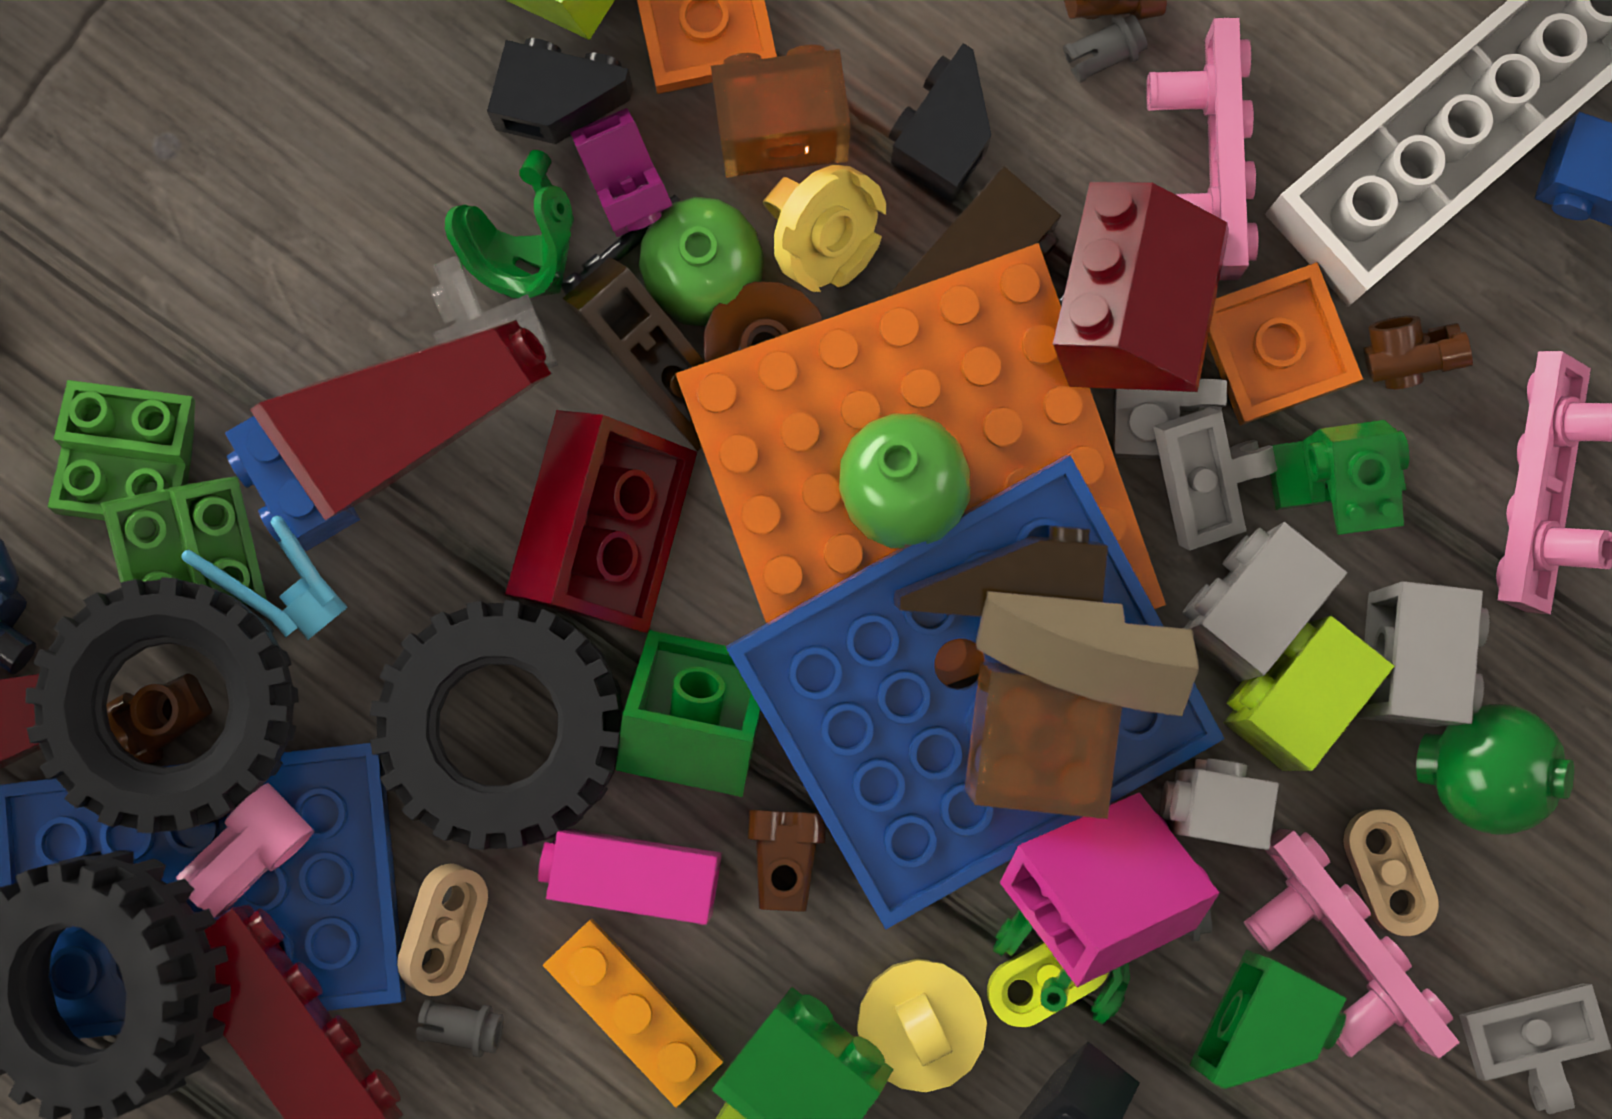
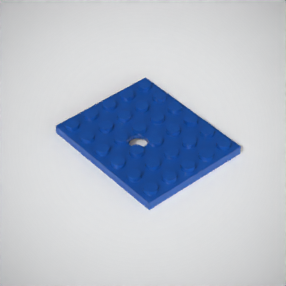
M1065 455L964 512L960 522L940 540L930 544H926V541L916 545H905V548L894 551L726 646L728 653L885 929L892 927L1011 860L1019 845L1100 810L1225 739L1195 683L1182 716L1140 711L1093 700L1037 680L1008 667L983 653L984 665L981 676L974 684L965 688L947 686L936 675L935 657L939 649L951 640L968 639L976 643L981 617L903 611L894 605V593L898 589L1027 537L1049 538L1050 526H1067L1090 529L1089 541L1108 545L1103 602L1122 604L1126 624L1164 627L1070 455Z

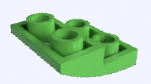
M67 380L54 440L61 446L48 508L58 515L105 521L101 506L102 502L188 485L194 435L195 399L192 396Z
M234 476L177 486L101 503L120 582L134 579L153 581L161 580V577L178 578L187 582L203 584L233 596L183 561L182 553L185 550H191L266 599L238 477Z

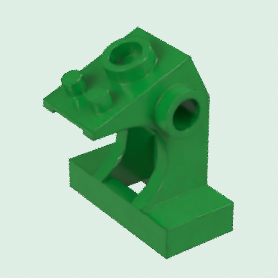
M1386 420L1322 428L1303 441L1271 445L1273 446L1277 471L1270 474L1276 511L1332 503L1337 535L1404 526L1402 492L1406 490L1403 470L1409 466V447L1404 432L1401 430L1396 431V428H1393Z

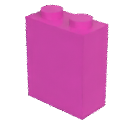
M1140 792L1019 845L1000 881V884L1077 987L1197 929L1220 893L1210 881L1206 871L1192 859L1172 834L1165 820L1156 814Z
M567 829L558 831L556 840H553L552 843L545 842L540 859L538 882L548 883L546 895L548 900L707 925L713 916L722 852L578 829Z

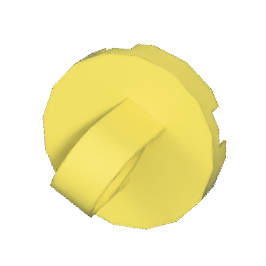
M827 166L813 172L800 184L787 177H783L763 200L766 209L778 220L774 232V255L782 273L812 292H821L819 287L830 283L837 288L849 284L866 268L879 247L882 236L875 233L874 230L878 220V211L884 215L886 214V201L877 183L850 166Z
M918 958L893 964L873 979L860 1003L857 1021L859 1037H863L873 1043L883 1054L885 1063L894 1069L888 1081L900 1089L919 1092H930L949 1087L970 1072L984 1049L987 1027L981 998L965 976L943 963Z

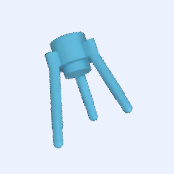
M274 516L271 519V524L282 540L278 544L301 577L300 580L279 596L287 606L283 611L193 551L185 550L182 553L184 562L271 620L285 637L298 629L309 640L347 608L346 604L320 576L301 544L281 516Z

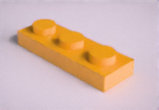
M592 918L543 964L544 968L675 1108L723 1063L724 1058Z

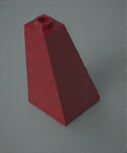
M513 320L309 384L262 401L252 407L250 411L322 517L327 520L380 493L552 375L544 362L546 360V353L538 338L527 328H521L517 320Z

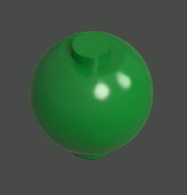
M1488 704L1482 705L1477 713H1472V724L1448 725L1442 735L1425 733L1418 749L1416 774L1419 783L1436 786L1443 806L1454 818L1464 825L1483 833L1509 835L1526 831L1540 824L1555 810L1559 799L1567 800L1570 797L1574 782L1573 760L1565 759L1564 748L1553 729L1540 717L1517 706Z

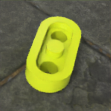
M1043 940L998 966L989 979L987 986L989 1004L995 1014L1009 1025L1015 1027L1033 1026L1056 1013L1046 1010L1042 1006L1040 996L1044 982L1048 978L1057 977L1063 967ZM1109 972L1079 987L1072 981L1068 986L1069 993L1065 1007L1099 988L1106 980ZM1016 980L1027 981L1031 988L1029 998L1023 1003H1014L1008 998V988Z

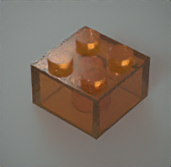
M802 45L789 50L787 56L762 59L756 53H741L727 57L723 64L711 66L726 177L848 162L850 118L840 49L825 51V48L821 45Z
M980 661L965 792L974 805L1108 819L1122 706L1093 700L1051 686L1005 664Z

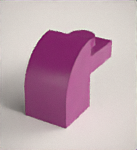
M624 108L570 132L616 237L653 224L661 218L663 210L672 206L665 186L652 163L628 108Z

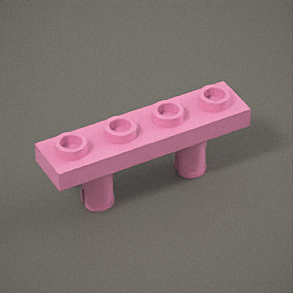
M1214 18L1205 38L1206 65L1203 71L1149 72L1146 87L1148 111L1203 109L1204 115H1208L1210 187L1207 193L1176 195L1228 223L1229 233L1219 280H1239L1249 266V261H1255L1258 254V228L1256 223H1247L1246 199H1253L1255 196L1256 169L1254 161H1245L1244 138H1251L1254 113L1252 101L1242 100V78H1248L1251 69V45L1249 39H1240L1239 18Z
M1563 351L1538 352L1535 372L1528 381L1527 399L1529 411L1525 433L1520 437L1517 445L1519 472L1515 494L1510 498L1507 506L1506 517L1509 532L1505 556L1500 560L1496 572V582L1499 589L1497 600L1528 613L1551 615L1559 566L1612 568V532H1609V530L1565 528L1579 441L1612 442V403H1585L1591 368Z
M1279 829L1271 835L1269 850L1265 851L1287 878L1285 882L1288 888L1245 920L1244 924L1256 941L1267 952H1270L1314 918L1323 924L1368 982L1366 987L1369 992L1343 1012L1346 1014V1021L1336 1041L1339 1048L1348 1057L1352 1058L1394 1023L1404 1028L1421 1051L1438 1059L1460 1043L1446 1026L1453 1020L1449 1010L1431 990L1426 988L1420 992L1405 973L1412 968L1409 959L1388 936L1379 940L1365 922V919L1371 915L1370 910L1349 885L1344 884L1339 888L1329 876L1324 867L1330 863V860L1315 839L1307 832L1298 836L1294 830Z

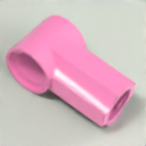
M269 783L264 784L242 801L226 819L225 825L227 828L176 876L177 880L185 879L195 889L189 896V899L197 907L203 910L209 909L214 918L221 916L267 870L271 872L290 859L314 833V830Z

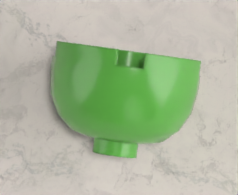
M692 197L672 203V206L661 212V218L649 226L642 239L639 268L645 288L664 312L670 314L673 319L683 324L706 326L712 310L719 303L728 304L736 298L744 285L751 282H762L764 253L757 231L738 209L719 199Z
M892 413L869 422L851 438L841 459L839 491L850 520L868 539L890 548H905L904 545H916L926 541V544H930L940 540L960 522L970 501V468L960 443L939 422L919 414Z

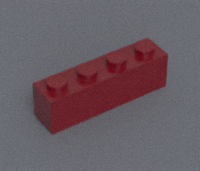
M250 904L234 907L218 918L216 923L204 930L210 947L225 946L228 961L215 965L216 983L231 985L230 1001L214 1007L213 1017L226 1024L223 1032L224 1037L284 1119H399L403 1116V1113L396 1105L401 1098L395 1085L382 1070L377 1068L372 1072L356 1051L361 1047L358 1035L342 1016L337 1015L332 1018L318 999V996L322 994V988L318 980L302 962H297L296 964L291 962L279 945L284 939L283 934L267 912L260 908L254 911Z

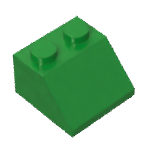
M649 630L622 716L616 771L743 797L762 711L725 645Z
M1246 949L1189 1065L1212 1083L1228 1089L1317 1060L1322 1048L1327 1050L1332 1048L1343 1030L1346 1014L1341 1012V1009L1347 998L1275 960Z
M791 987L746 1043L712 1091L746 1119H862L881 1094L894 1069L885 1063L883 1054L873 1043L863 1037H853L833 1020L831 1011L823 1002L814 996L802 995L794 987Z

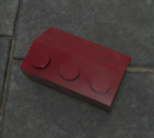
M1153 182L1089 183L1053 340L1054 349L1069 387L1198 392L1229 233L1226 221Z
M556 410L505 594L559 611L648 633L697 451L604 414Z

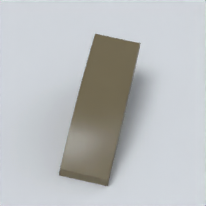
M989 591L987 593L976 637V648L979 651L1037 680L1093 700L1140 711L1175 716L1183 715L1199 670L1192 630L1126 624L1122 604Z

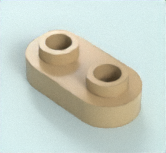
M1369 809L1355 815L1348 823L1344 832V849L1366 906L1371 912V918L1381 929L1392 934L1414 936L1424 932L1436 919L1439 900L1410 825L1399 814L1385 809ZM1374 829L1381 831L1385 838L1384 847L1378 853H1372L1366 845V837ZM1403 890L1408 897V907L1404 912L1396 914L1390 907V898L1394 892Z
M444 864L432 870L420 887L399 951L397 965L402 980L422 994L428 996L446 994L458 985L465 974L488 902L487 886L479 874L458 864ZM452 887L449 900L442 904L446 891ZM432 949L430 960L422 966L425 952Z

